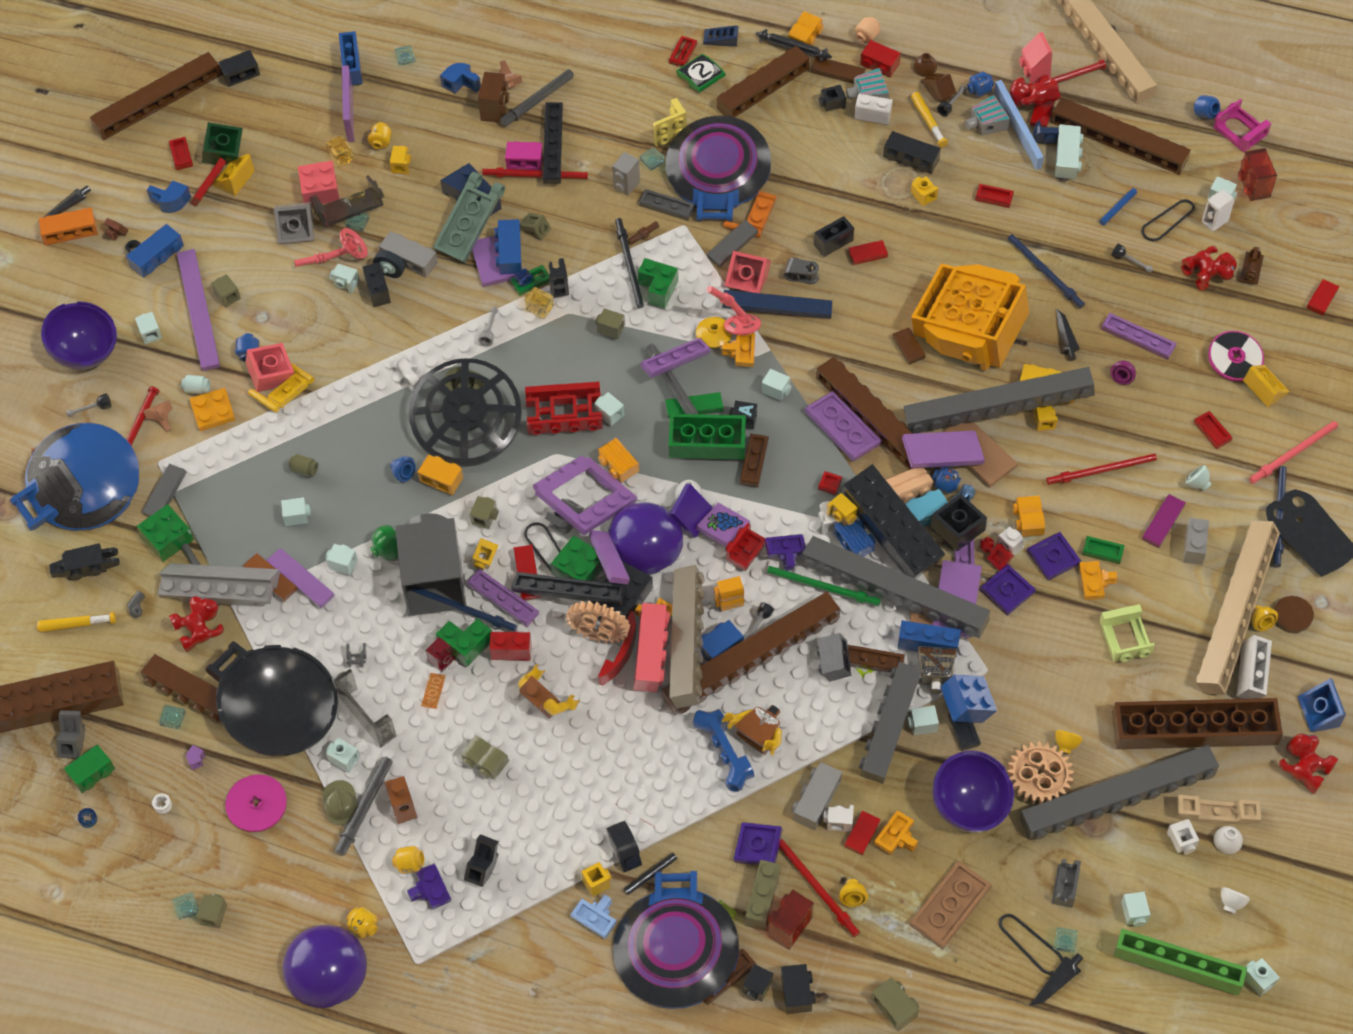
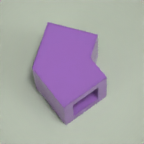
M192 745L186 757L191 770H195L204 766L202 760L205 757V753L202 749Z

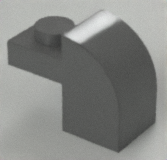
M561 499L577 514L583 512L584 507L570 499ZM548 512L545 517L550 522L548 526L563 535L569 533L573 528L557 512Z
M61 710L59 713L60 734L56 739L58 758H78L85 738V724H82L81 711Z

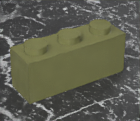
M760 860L745 917V926L766 931L780 877L781 864Z

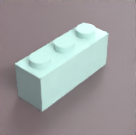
M1059 125L1055 177L1076 179L1077 172H1081L1082 162L1079 161V158H1082L1083 148L1079 147L1083 143V134H1080L1081 126Z

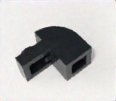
M625 820L607 827L606 831L610 843L617 854L623 873L642 866L638 845Z
M481 834L477 837L474 855L466 865L465 881L481 887L485 885L495 868L499 856L497 853L499 841Z

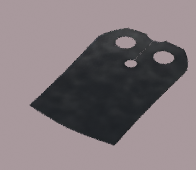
M1294 489L1284 494L1282 500L1273 501L1266 507L1267 520L1274 522L1280 535L1321 577L1341 568L1353 558V542L1312 495ZM1294 497H1301L1304 500V505L1302 507L1295 506L1292 501ZM1282 509L1286 514L1285 518H1276L1274 510ZM1301 516L1303 518V521L1298 522L1296 520V517Z

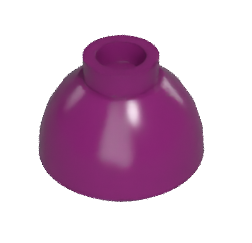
M1121 360L1111 367L1110 375L1116 383L1129 385L1135 380L1136 369L1131 362Z

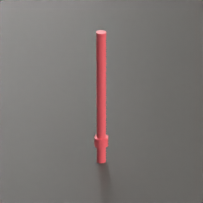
M1331 422L1269 465L1265 464L1259 468L1257 473L1249 477V481L1254 484L1263 477L1267 478L1282 464L1338 427L1337 422Z

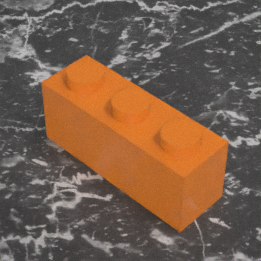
M92 207L38 218L45 246L98 235L96 218Z

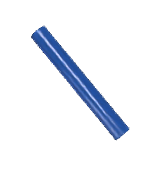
M1132 188L1099 220V223L1104 226L1137 194V190Z

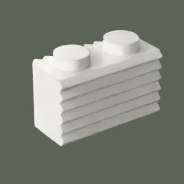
M860 93L855 105L854 119L889 125L893 100L879 98L878 96L861 95Z
M1221 189L1213 197L1208 198L1202 223L1211 231H1215L1229 221L1235 201L1232 195Z

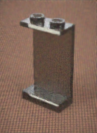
M367 175L368 189L322 205L317 195L311 196L310 200L313 210L323 227L331 226L383 206L382 198H384L382 189L378 187L376 180L373 181Z
M348 669L346 672L339 673L334 679L339 698L377 745L381 748L397 737L393 721L388 714L374 723L352 697L351 693L357 690L352 670Z

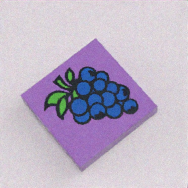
M718 502L697 525L696 530L726 547L730 541H734L741 527L744 528L747 523L750 524V520Z

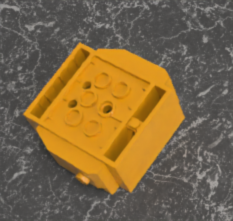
M941 263L911 316L914 336L926 339V342L940 354L961 359L965 362L980 364L982 370L987 371L990 365L1001 368L1029 315L1026 285L1020 284V278L1016 274L979 264L954 267Z

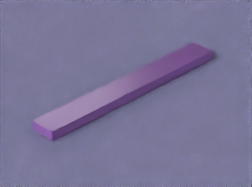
M195 249L178 252L177 256L201 369L206 371L219 368L220 362Z

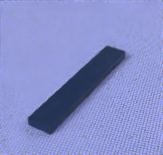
M724 290L723 292L733 296L736 303L743 310L829 319L832 316L833 300ZM722 303V308L732 309Z

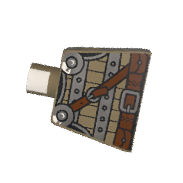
M919 646L917 658L919 668L922 669L920 679L922 684L930 685V693L940 694L942 692L940 686L952 677L957 649Z

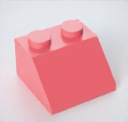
M1039 32L1022 49V57H1019L1020 67H1023L1024 75L1028 77L1030 83L1039 82L1040 77L1043 75H1048L1051 80L1052 50L1043 32Z
M733 251L724 286L752 293H761L768 278L771 260Z
M283 343L247 350L245 363L257 392L274 389L294 374Z

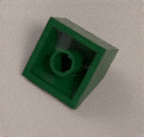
M208 122L202 163L216 165L220 158L224 159L226 163L238 159L243 128Z

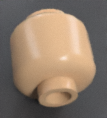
M873 17L863 18L855 28L857 39L867 43L870 40H874L880 33V23Z

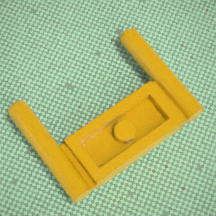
M291 363L294 374L268 395V398L254 389H250L248 394L277 413L280 408H283L304 391L309 383L312 384L315 378Z

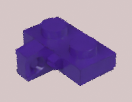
M803 534L766 537L764 540L768 558L779 557V561H783L786 571L793 570L796 566L795 559L797 555H802L806 548Z
M435 863L419 870L416 873L419 882L415 883V887L407 890L411 902L420 898L423 901L428 899L432 910L452 901Z

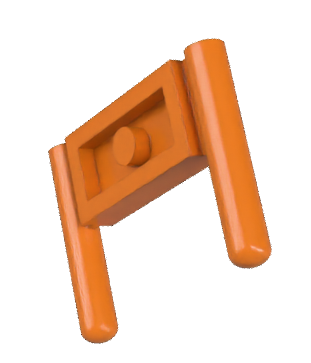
M759 191L755 196L757 198L747 218V221L758 230L756 237L759 238L777 198V195ZM729 221L723 223L724 228L731 230L740 225Z

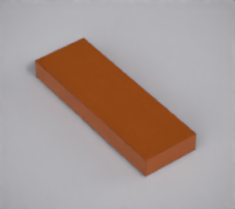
M258 553L243 565L246 568L276 569ZM280 573L277 589H273V594L285 602L298 588Z

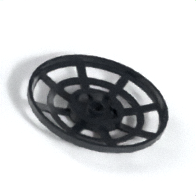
M472 358L454 359L434 367L417 384L409 405L410 426L414 437L424 451L431 456L442 458L445 462L455 463L458 466L464 467L488 462L505 451L518 432L522 416L521 400L517 388L508 375L489 362ZM461 363V372L451 374L440 381L433 376L435 372L444 367ZM469 363L484 365L498 374L489 380L480 374L469 372ZM461 378V387L452 391L444 385L453 379ZM468 379H478L485 384L476 390L468 387ZM503 379L512 390L515 406L504 405L502 395L496 387V384ZM427 380L434 387L427 397L426 405L414 408L418 392ZM492 389L498 404H486L483 395ZM438 390L446 396L442 405L431 406L433 397ZM467 405L470 407V410L467 413H461L459 411L460 407ZM487 412H498L496 421L490 428L484 422ZM431 413H442L445 422L438 429L433 423ZM504 413H515L513 426L507 437L502 440L495 432L502 422ZM425 414L428 426L434 433L427 442L424 441L417 429L415 415ZM450 427L460 431V441L445 436L444 433ZM479 427L485 433L476 439L468 440V431ZM489 438L497 445L495 449L484 455L468 458V447L481 444ZM440 439L449 445L460 447L461 458L445 456L435 451L432 447Z

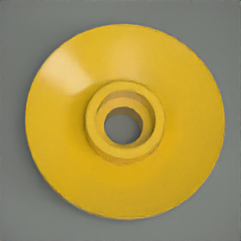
M720 317L705 318L696 328V337H700L709 348L722 347V343H728L731 340L732 334L725 330L724 323L726 320Z

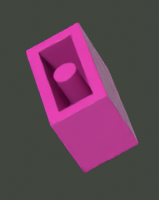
M507 142L505 155L506 169L542 170V143Z

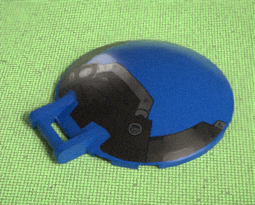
M78 423L65 426L47 436L37 446L27 465L25 474L26 488L11 497L10 502L13 506L17 507L27 522V527L30 531L37 529L46 522L69 531L100 528L118 518L128 508L134 493L137 492L140 479L137 456L129 442L117 431L107 426L96 423ZM28 499L39 516L33 518L23 504V501Z

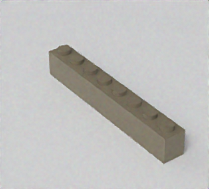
M696 565L674 569L670 699L676 708L698 705L702 695L700 685L702 670L700 663L703 662L701 631L704 629L701 617L704 614L702 605L704 591L702 584L705 582L703 572H700Z

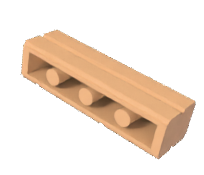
M913 468L886 480L905 503L919 495L924 496L927 492L931 491L933 480L927 474L925 468Z

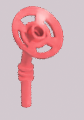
M344 228L340 231L343 248L294 260L295 267L312 263L319 264V262L321 264L323 261L326 263L327 260L347 253L355 258L364 259L368 255V250L362 238L355 231Z
M713 286L707 287L708 293L720 299L721 303L731 307L737 314L725 321L724 328L726 331L735 335H747L756 332L761 327L760 319L754 315L746 314L736 303L733 296L726 292L722 293ZM730 323H734L736 328L730 326Z

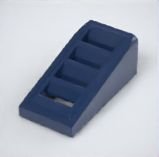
M739 26L705 29L703 45L737 46Z

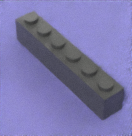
M900 661L897 668L893 667L890 678L893 679L891 686L887 684L883 695L887 699L885 704L881 702L877 714L881 715L879 722L874 721L871 730L874 733L873 739L868 738L865 750L868 751L866 758H861L858 767L862 769L860 776L882 784L884 783L922 669Z

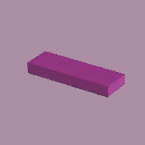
M1168 494L1144 533L1142 540L1160 548L1186 502Z

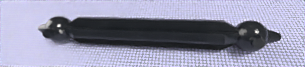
M767 29L756 32L760 42L767 40L769 43L787 49L797 46L806 55L819 57L821 62L832 58L827 48L820 50L818 47L774 33L768 34Z

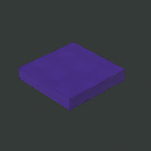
M689 483L685 484L670 515L692 538H697L699 531L696 530L697 525L713 507Z
M1061 532L1027 549L1028 554L1048 581L1073 569L1081 562Z
M1009 564L980 587V591L1007 616L1036 592V589Z
M742 822L733 859L734 862L759 865L760 860L776 863L783 831L782 827Z

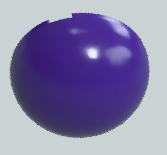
M77 301V303L61 304L48 313L42 325L41 338L46 352L55 362L69 369L86 370L100 365L111 355L117 341V331L113 319L105 310L92 303Z
M640 502L625 507L612 519L607 531L621 561L648 575L659 573L660 570L665 569L669 565L671 566L678 559L683 547V531L681 526L670 515L668 509L655 503Z
M963 751L946 759L937 770L932 787L933 800L941 817L954 828L970 833L984 832L998 826L1009 814L1014 801L1013 783L1005 771V767L994 757L979 751Z
M335 925L314 926L301 932L289 944L283 959V978L288 990L298 1001L315 1008H330L345 1000H349L359 990L367 971L366 954L360 941L348 930Z

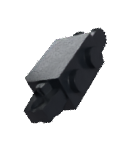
M100 543L66 550L62 554V560L49 564L50 574L52 578L67 576L68 580H79L82 577L100 575L107 572L108 568L116 567L120 564L119 558L112 557L118 555V549L115 547L102 549Z

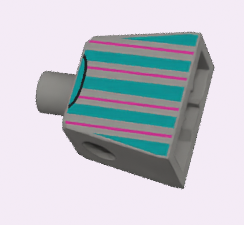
M880 68L856 76L854 78V87L846 89L847 98H858V94L861 93V95L889 99V91Z
M992 95L971 108L970 119L965 120V126L967 130L977 128L981 135H987L1008 130L1010 118L996 97Z

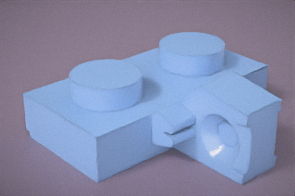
M605 894L599 903L594 902L590 904L586 900L581 899L570 915L572 919L603 939L607 938L617 923L614 918L609 916L610 911L608 908L612 901Z

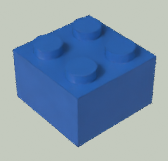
M954 674L940 686L953 722L983 723L997 712L994 699L984 676Z

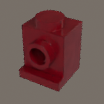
M440 637L425 650L428 661L441 672L456 659L452 655L451 646Z

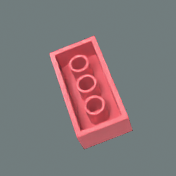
M642 603L633 688L635 691L657 693L658 687H662L665 669H661V667L664 668L666 650H663V648H666L668 631H664V629L667 630L670 612H666V605Z

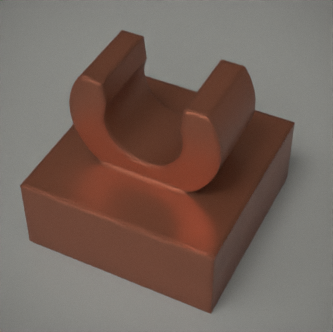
M106 218L104 224L109 228L105 235L115 241L119 233L126 236L128 232L126 227Z

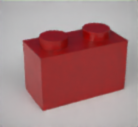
M870 40L861 53L860 65L871 70L880 68L882 75L891 78L900 65L901 52Z
M491 632V660L531 661L532 639L530 632Z

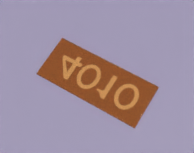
M430 673L421 706L437 709L446 675Z

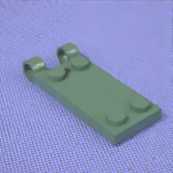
M476 172L470 174L462 193L433 246L435 250L463 263H466L495 205L505 192V185L498 182L493 184L489 195L477 190L476 188L482 183L483 176Z

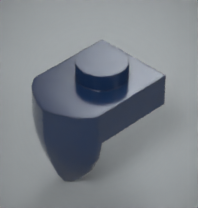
M1038 120L1033 129L1035 142L1057 143L1059 127H1041L1040 120Z

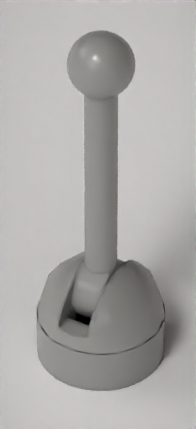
M492 307L488 328L482 331L478 341L482 345L490 346L493 344L494 334L491 328L495 314L498 313L497 307Z

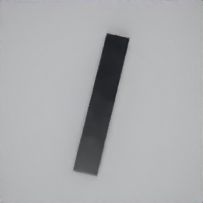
M545 102L543 184H561L563 102Z
M516 572L511 590L517 593L622 606L627 587L620 584Z

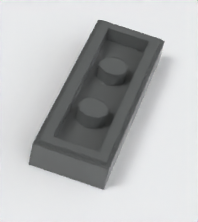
M647 189L644 190L639 200V206L687 221H689L695 208L693 203Z
M744 220L707 253V257L720 268L732 257V252H738L758 234V230L747 220Z
M169 464L142 513L150 517L169 504L187 471Z

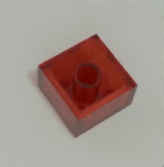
M1266 148L1246 151L1241 160L1238 178L1242 181L1244 193L1248 195L1250 201L1271 198L1277 174Z
M792 889L789 895L786 893L783 896L779 909L777 911L773 910L768 918L769 938L788 950L792 948L812 920L814 902Z

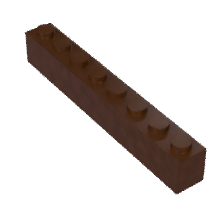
M209 52L200 55L198 58L171 71L167 75L90 116L92 126L104 141L222 76L220 66Z
M1061 97L1052 113V124L1057 126H1081L1080 134H1083L1084 137L1175 174H1181L1189 159L1191 149Z
M834 356L819 366L816 372V379L829 392L833 391L882 440V444L908 470L913 469L910 466L902 440L903 434H912L907 429L905 423L899 421L894 413L887 409L878 397L872 395L866 385H862L856 375L850 373L845 365Z

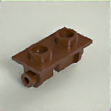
M1253 247L1250 252L1246 251L1239 281L1258 285L1264 258L1259 247Z

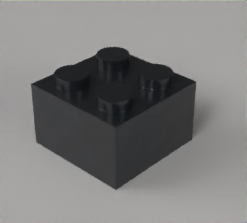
M959 494L932 514L931 528L956 551H959L986 531L987 517L962 494Z

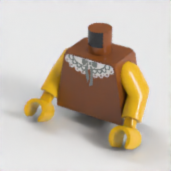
M536 664L531 672L524 675L518 681L519 692L549 719L553 715L568 709L575 710L580 701L574 700V695H569L566 702H560L548 689L537 681L545 672V670L541 671L538 669L539 664Z
M771 705L767 711L760 707H755L753 710L749 709L738 714L726 713L722 719V723H729L727 726L729 729L735 725L734 735L764 756L768 750L771 751L770 755L773 756L775 750L782 743L780 721L776 719L780 714V710L774 705Z

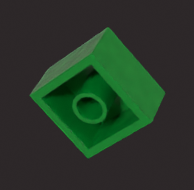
M169 504L137 525L141 538L162 562L180 551L183 544H189L194 541L190 528Z
M574 535L551 562V573L555 577L594 581L603 570L594 547Z

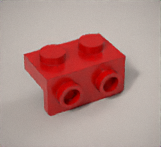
M747 523L744 528L741 527L738 530L734 541H730L726 546V560L746 571L764 548L765 538L752 531L751 525Z

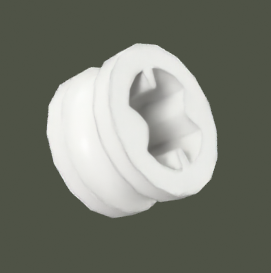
M158 794L152 800V805L159 814H166L172 808V802L166 794ZM165 801L166 805L163 807L160 805L159 807V802Z

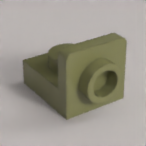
M528 213L520 223L521 230L534 232L539 240H542L551 230L544 215Z

